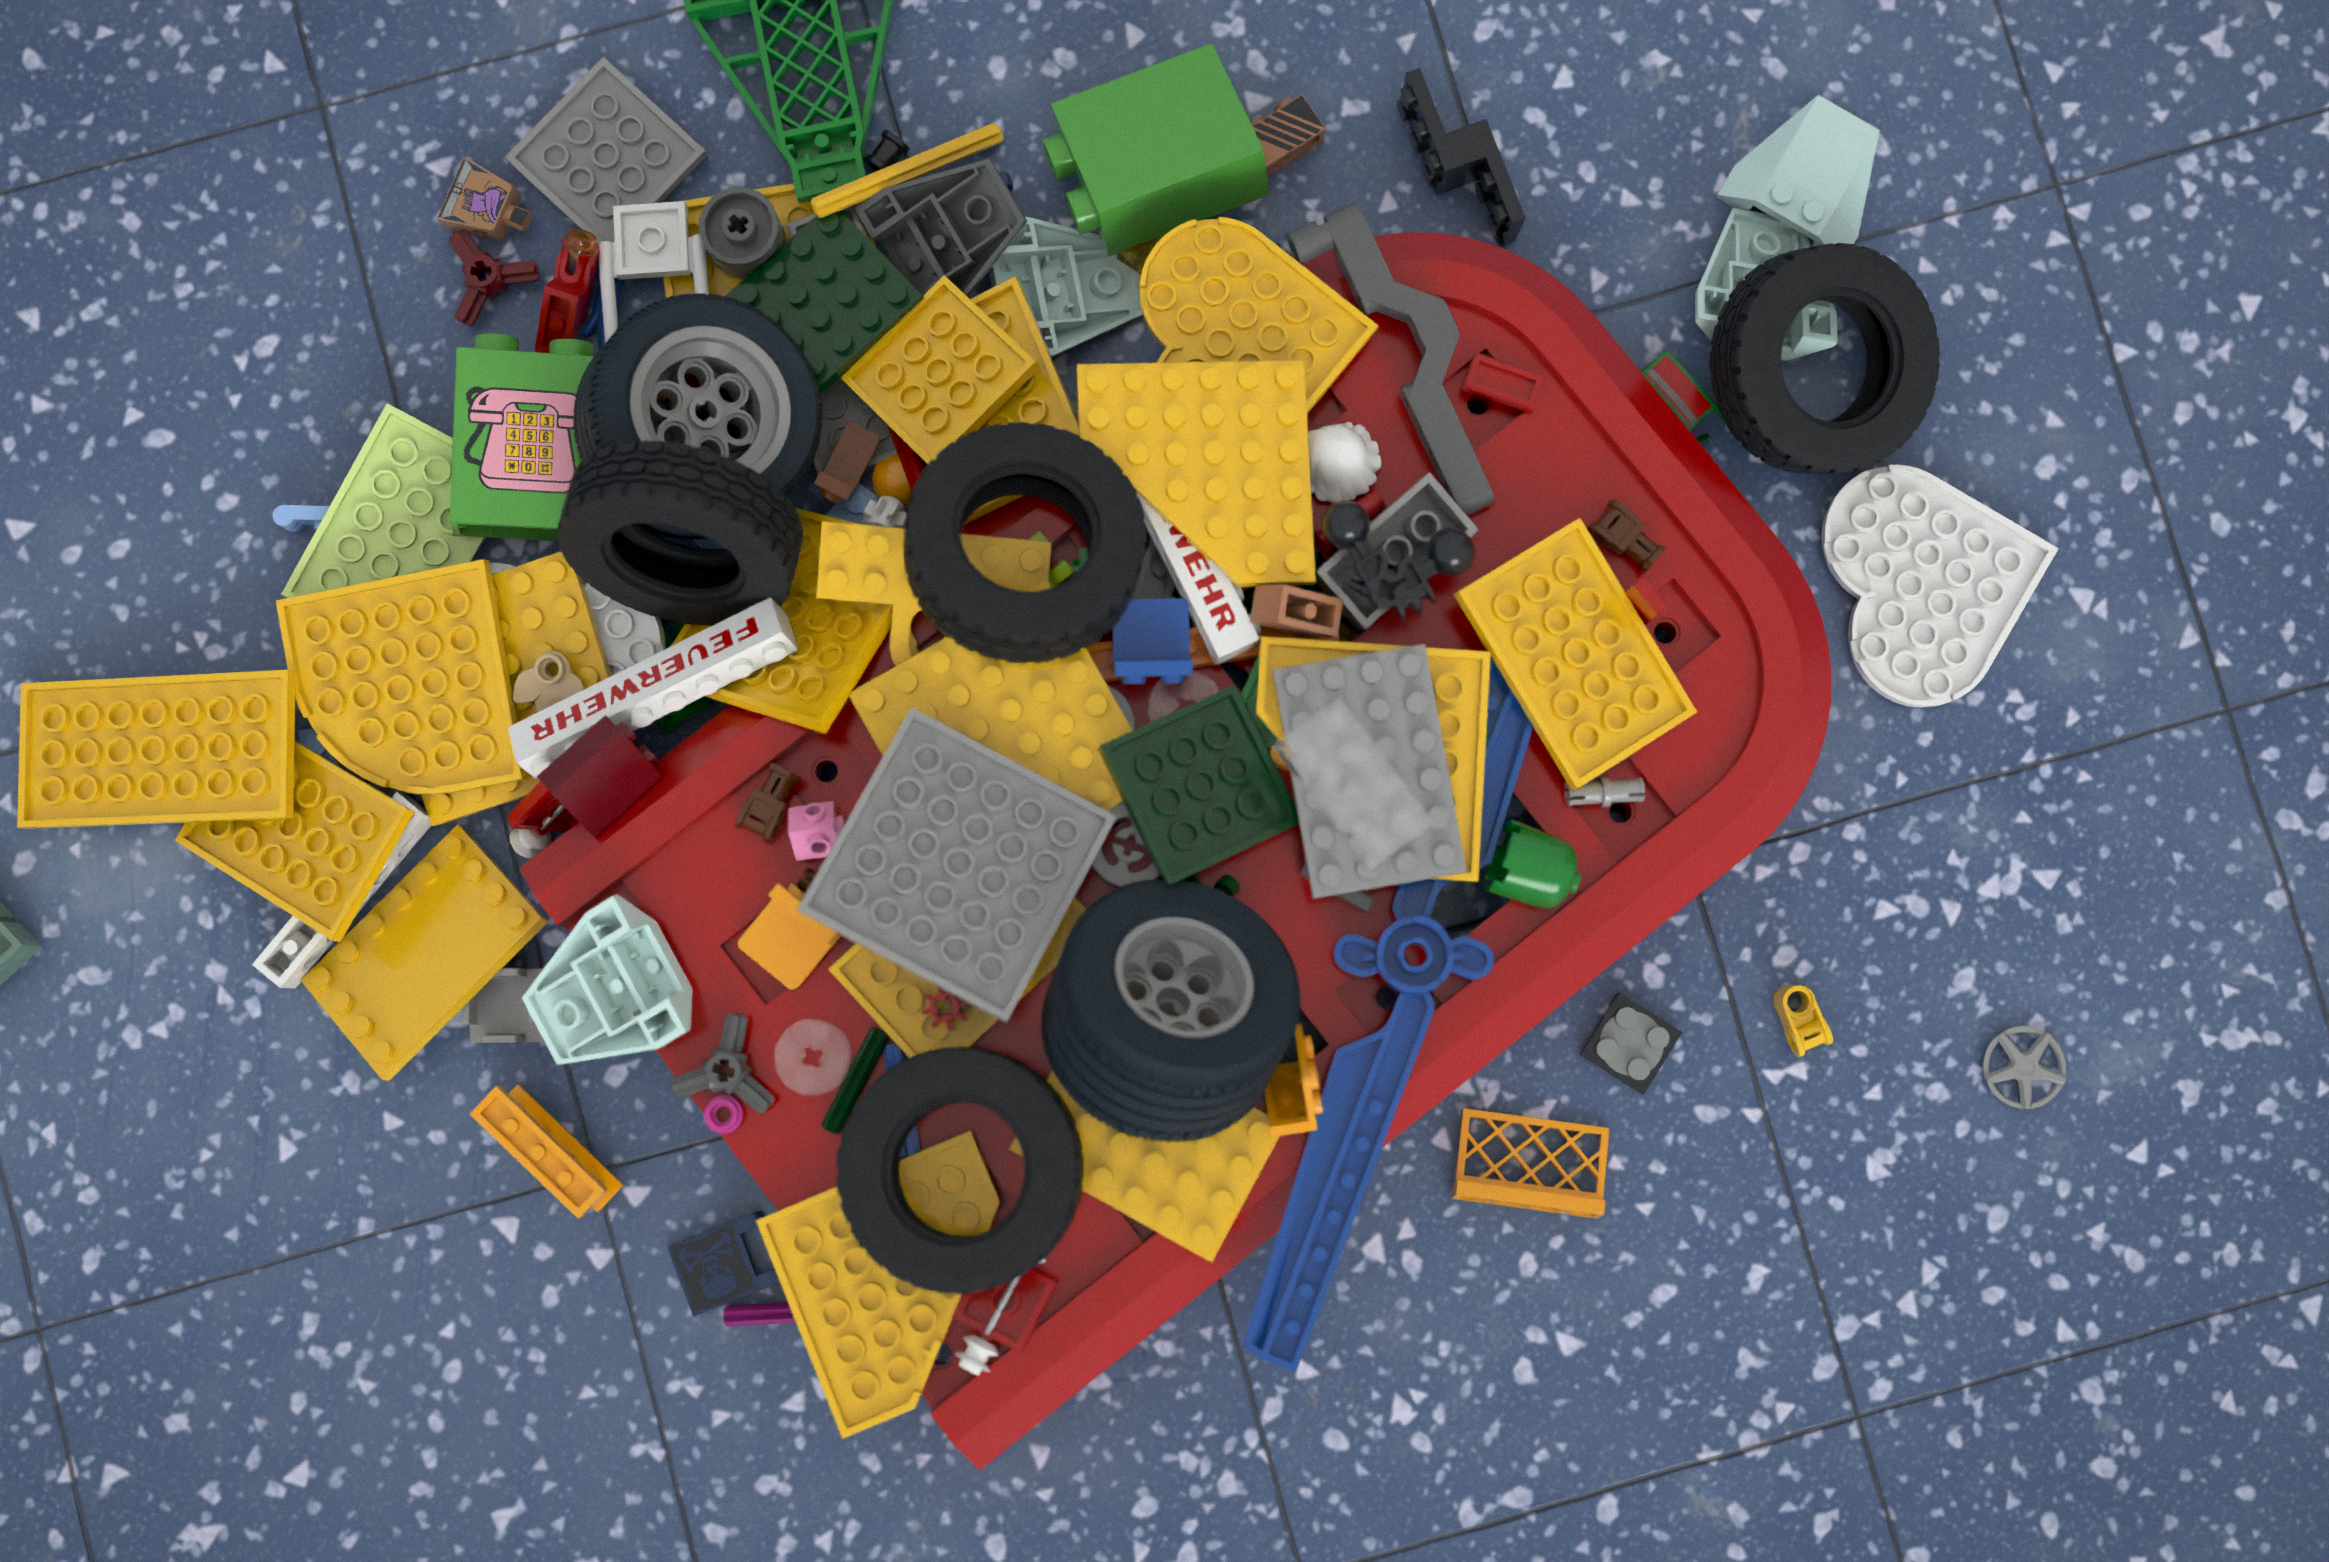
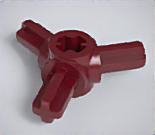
M465 230L454 232L449 239V244L464 263L462 271L466 279L463 286L467 290L455 313V319L464 325L474 326L486 300H493L502 291H506L508 285L531 283L539 280L540 271L536 261L504 263L502 258L493 259L488 252H481ZM488 271L491 272V275H490V276L487 275V274H486V276L484 275V273H486V272H488ZM481 277H484V278L487 277V278H488L487 280H484V281H481V280H480Z

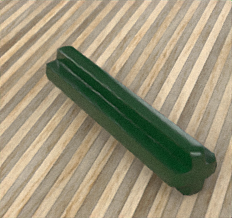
M877 1027L869 1029L821 1123V1127L833 1134L841 1133L889 1039V1035L885 1031Z

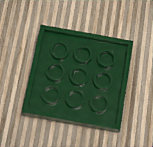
M841 210L824 218H819L818 216L813 218L774 252L765 263L758 266L725 295L729 298L737 299L738 302L743 301L746 304H750L752 308L756 307L758 310L763 311L766 316L772 317L773 320L778 322L779 326H782L789 333L790 337L795 339L794 341L798 343L799 349L803 350L804 355L808 359L807 362L810 363L811 369L814 371L813 376L817 379L820 395L845 374L874 344L924 299L923 295Z
M1236 685L1102 744L1098 748L1161 879L1164 880L1167 886L1299 825L1296 806Z

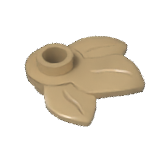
M547 651L537 658L533 668L524 670L519 674L513 689V702L527 703L535 701L536 708L540 712L585 688L582 680L572 673L571 663L567 656L558 651ZM553 663H556L559 667V672L556 676H552L549 670Z

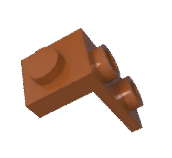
M852 421L847 422L824 471L819 472L814 482L815 485L821 487L819 495L837 504L841 498L850 502L880 441V436Z

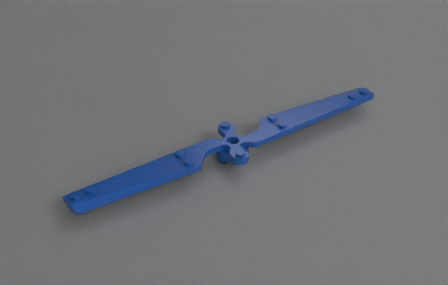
M1491 656L1479 870L1491 864L1533 729V725ZM1426 879L1400 884L1392 904V911L1396 921L1385 929L1378 942L1357 934H1349L1340 938L1334 947V961L1341 970L1360 978L1369 977L1379 972L1382 979L1391 988L1398 991L1399 995L1388 1022L1380 1031L1335 1051L1321 1095L1323 1113L1315 1114L1317 1130L1310 1131L1243 1343L1246 1349L1259 1358L1293 1372H1296L1433 1016L1435 1005L1430 991L1441 985L1447 979L1450 972L1466 979L1478 980L1486 976L1494 964L1493 953L1486 944L1467 936L1450 940L1444 930L1445 928L1429 918L1439 891L1446 884L1452 882V880ZM1417 945L1424 950L1425 962L1421 966L1414 967L1406 963L1403 953L1407 946Z

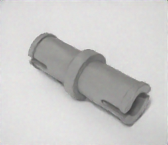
M1599 777L1598 781H1589L1575 790H1571L1567 782H1565L1564 786L1565 789H1568V791H1564L1567 806L1599 804L1601 807H1609L1611 803L1643 802L1645 797L1643 794L1640 795V793H1645L1642 778L1610 780L1609 777Z

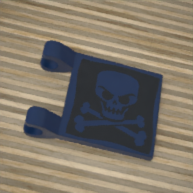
M762 1211L754 1212L668 1247L693 1317L780 1283L775 1268L759 1275L757 1274L742 1234L758 1227L756 1220L765 1217Z

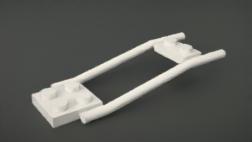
M685 201L613 206L615 242L602 241L598 243L605 343L618 329L614 278L624 280L691 275L693 273L695 293L709 294L706 248L700 235L689 237L688 206ZM704 409L705 419L698 418L701 421H705L710 417L706 409ZM664 432L665 442L679 443V439L674 433ZM700 446V447H699V448H703V449L712 451V450H711L709 447H707V446Z

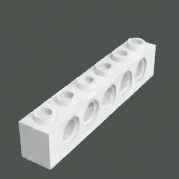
M396 792L392 797L415 811L357 914L431 827L430 816L427 814L426 809L409 795ZM292 916L252 965L279 988L295 989L300 984V980L315 966L335 941Z

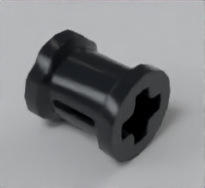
M884 130L881 133L882 140L872 154H866L864 157L865 163L874 171H879L895 164L902 154H907L910 150L903 140L888 130Z

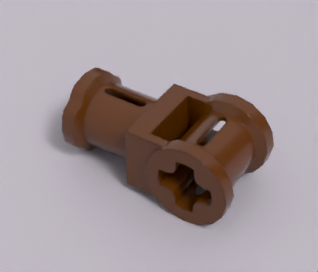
M1611 499L1607 503L1608 509L1596 523H1590L1587 530L1598 543L1611 549L1618 556L1625 552L1641 565L1640 570L1645 573L1667 547L1663 544L1657 545L1641 532L1645 525L1636 518L1627 506L1615 499ZM1613 520H1616V523L1612 526V528L1608 529V525Z
M771 763L769 766L771 772L761 791L756 788L754 789L752 795L742 806L734 825L738 829L744 827L763 837V842L767 844L773 841L780 830L785 813L789 807L784 802L794 783H799L801 777L774 763ZM756 816L764 820L766 824L763 825L757 822L753 817Z

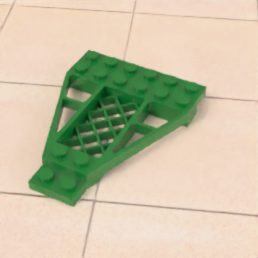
M684 0L686 13L691 24L791 169L799 203L811 201L812 198L866 176L863 160L895 0H884L880 26L847 32L843 28L838 0H819L824 4L815 17L802 10L807 0ZM776 6H782L789 10L780 24L767 17L770 10ZM830 9L835 30L822 22ZM752 13L759 46L758 50L724 58L702 26V23L737 14ZM796 16L810 23L801 37L788 30ZM764 24L775 30L768 42ZM817 28L831 36L822 50L808 42ZM782 36L796 43L787 58L773 50ZM877 39L864 107H861L859 105L848 50L853 44ZM837 42L842 63L829 56ZM803 49L817 56L808 71L794 63ZM770 57L782 64L775 75ZM824 61L838 69L829 83L815 76ZM756 64L763 66L774 126H770L733 69ZM789 69L803 77L794 91L780 83ZM844 75L849 96L836 89ZM810 82L824 90L815 104L801 96ZM777 90L789 97L782 108L780 107ZM831 95L845 103L836 117L822 109ZM796 102L810 110L801 124L787 117ZM852 109L853 116L845 118ZM817 115L828 121L811 125ZM784 123L793 129L785 130Z

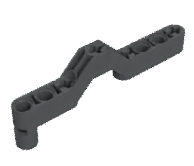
M1356 202L1323 216L1324 223L1319 226L1315 221H1312L1286 233L1292 254L1300 264L1332 250L1351 293L1364 315L1367 316L1376 311L1407 323L1422 358L1414 380L1400 386L1399 392L1444 490L1467 516L1495 504L1490 484L1442 384L1460 336V332L1445 300L1394 281L1364 215Z

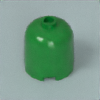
M1513 819L1508 820L1502 828L1503 832L1508 833L1503 845H1496L1491 864L1486 868L1485 878L1492 881L1487 883L1484 888L1485 891L1535 907L1547 909L1556 907L1566 898L1568 893L1574 894L1581 881L1582 874L1577 871L1578 860L1574 848L1571 844L1558 837Z

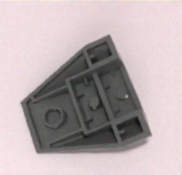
M990 158L883 188L855 208L871 238L884 245L898 271L922 295L929 291L945 275L969 297L1027 223L1024 214Z

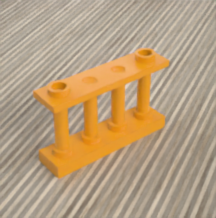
M517 1084L509 1094L501 1086H495L470 1113L488 1133L578 1219L582 1218L591 1207L597 1213L600 1212L624 1186L613 1173L520 1084Z

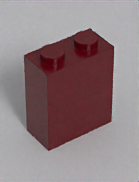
M606 715L537 776L549 792L595 838L663 777L653 766L658 759L644 744L636 748L632 742L638 737L623 721L616 726Z

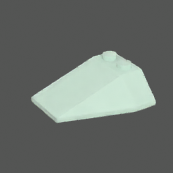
M1817 95L1733 167L1716 197L1738 209L1750 210L1752 206L1757 207L1814 240L1811 247L1829 243L1834 245L1835 243L1854 244L1859 234L1880 130Z
M1732 208L1695 292V323L1705 335L1712 340L1714 327L1719 321L1717 318L1725 301L1730 299V293L1740 281L1745 280V276L1760 264L1764 265L1766 260L1779 254L1811 247L1808 237L1769 214ZM1815 300L1796 315L1785 334L1781 360L1788 361L1835 347L1837 344V312L1834 304L1823 300Z
M1025 217L1027 223L989 270L992 288L1015 276L1017 277L1051 357L1143 316L1140 303L1141 275L1135 246L1109 256L1100 235L1087 232L1080 235L1078 230Z
M618 894L613 895L584 914L522 997L557 1065L659 1049L690 1031L692 987L657 921Z

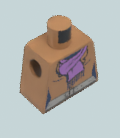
M464 157L437 219L449 231L458 232L465 230L471 236L502 241L506 236L509 226L523 232L527 231L532 221V212L518 207L521 195L514 186Z

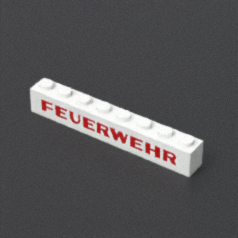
M1136 493V498L1140 499L1145 516L1143 522L1146 523V528L1181 598L1188 602L1189 614L1215 666L1255 648L1260 640L1258 635L1261 634L1260 625L1250 623L1251 613L1247 614L1241 602L1245 599L1241 587H1237L1226 577L1227 574L1212 560L1209 561L1187 541V538L1172 524L1169 525L1147 505V501Z
M770 597L508 727L516 763L537 779V776L605 715L616 726L623 721L631 731H634L640 727L648 726L653 721L673 711L682 709L685 705L705 695L715 693L718 689L740 678H745L752 672L772 662L783 659L785 656L798 650L787 614Z

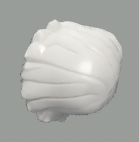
M1346 422L1344 424L1324 426L1308 432L1311 493H1315L1318 500L1331 503L1343 500L1349 501L1350 499L1354 500L1357 495L1366 494L1369 491L1368 486L1373 485L1377 481L1375 472L1381 468L1382 461L1378 455V444L1376 441L1371 440L1369 432L1365 430V427L1360 424L1353 426L1351 422Z

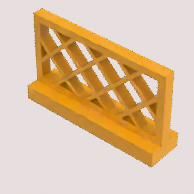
M1463 1108L1455 1181L1452 1186L1451 1199L1598 1219L1605 1212L1603 1196L1609 1128ZM1470 1118L1484 1120L1493 1131L1491 1135L1479 1144L1468 1132ZM1493 1121L1503 1122L1505 1124L1498 1128ZM1510 1124L1521 1125L1530 1137L1516 1149L1513 1148L1501 1132ZM1529 1126L1539 1127L1541 1129L1534 1133ZM1547 1129L1557 1130L1566 1141L1563 1146L1552 1154L1538 1138ZM1566 1131L1578 1134L1571 1138ZM1583 1134L1599 1136L1598 1152L1589 1159L1574 1142ZM1495 1136L1499 1138L1510 1152L1496 1165L1493 1164L1481 1148ZM1467 1140L1473 1147L1468 1153H1466ZM1531 1141L1537 1145L1546 1157L1544 1161L1532 1170L1517 1153ZM1568 1146L1571 1147L1583 1162L1569 1175L1554 1158ZM1474 1152H1477L1490 1168L1480 1177L1464 1175L1465 1160ZM1512 1156L1526 1172V1175L1517 1182L1507 1181L1497 1169ZM1596 1158L1597 1169H1595V1167L1591 1164V1162ZM1548 1162L1553 1165L1563 1178L1554 1187L1544 1186L1534 1174ZM1584 1167H1587L1596 1179L1594 1193L1580 1191L1571 1179ZM1493 1172L1498 1180L1486 1177ZM1527 1178H1530L1534 1184H1526L1522 1182H1524ZM1567 1183L1572 1190L1559 1187Z

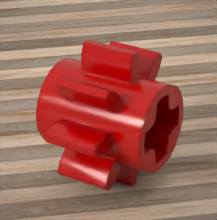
M939 987V993L935 996L925 993L926 999L931 1001L930 1008H926L921 1012L922 1014H932L935 1018L931 1025L932 1028L938 1027L941 1021H946L948 1030L952 1031L954 1030L953 1020L958 1018L967 1021L968 1018L961 1011L962 1006L969 1003L960 1000ZM951 997L953 999L951 1006L955 1009L953 1015L945 1014L941 1017L939 1015L941 1008L937 1005L939 999L947 1000Z

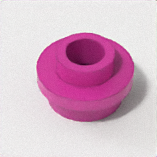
M716 1096L706 1105L704 1119L712 1131L720 1134L730 1133L740 1126L743 1120V1108L740 1102L732 1096ZM722 1107H727L731 1112V1117L726 1122L721 1121L718 1117V1111Z

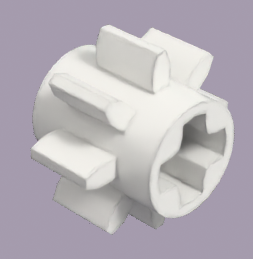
M881 496L878 503L871 499L868 501L863 511L865 516L862 524L905 528L907 513L904 512V505L898 499L891 496Z

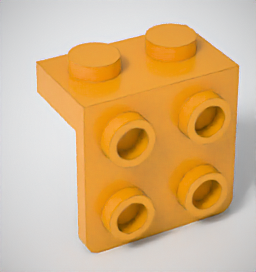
M777 883L768 894L772 900L739 939L738 946L787 988L795 990L801 986L841 935L797 912V908L805 896L803 891L792 883L788 888Z
M1298 1024L1295 1030L1299 1061L1278 1064L1265 1090L1271 1137L1317 1130L1315 1114L1323 1113L1320 1091H1312L1319 1089L1315 1061H1307L1308 1059H1314L1311 1035L1303 1036L1301 1024Z

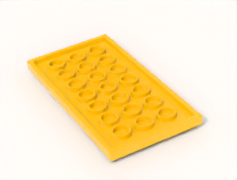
M271 670L21 683L17 828L37 829L293 818L295 671Z

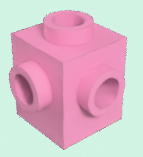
M834 801L788 808V833L796 861L825 858L829 854L846 823L844 815L837 816Z

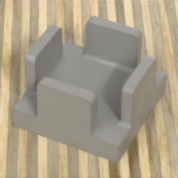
M502 968L462 1008V1025L470 1026L469 1043L545 1042L522 1000L524 994L543 969Z

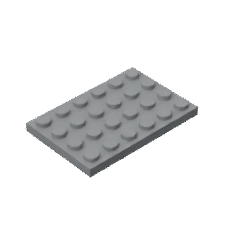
M1425 644L1273 669L1272 674L1312 899L1467 872Z

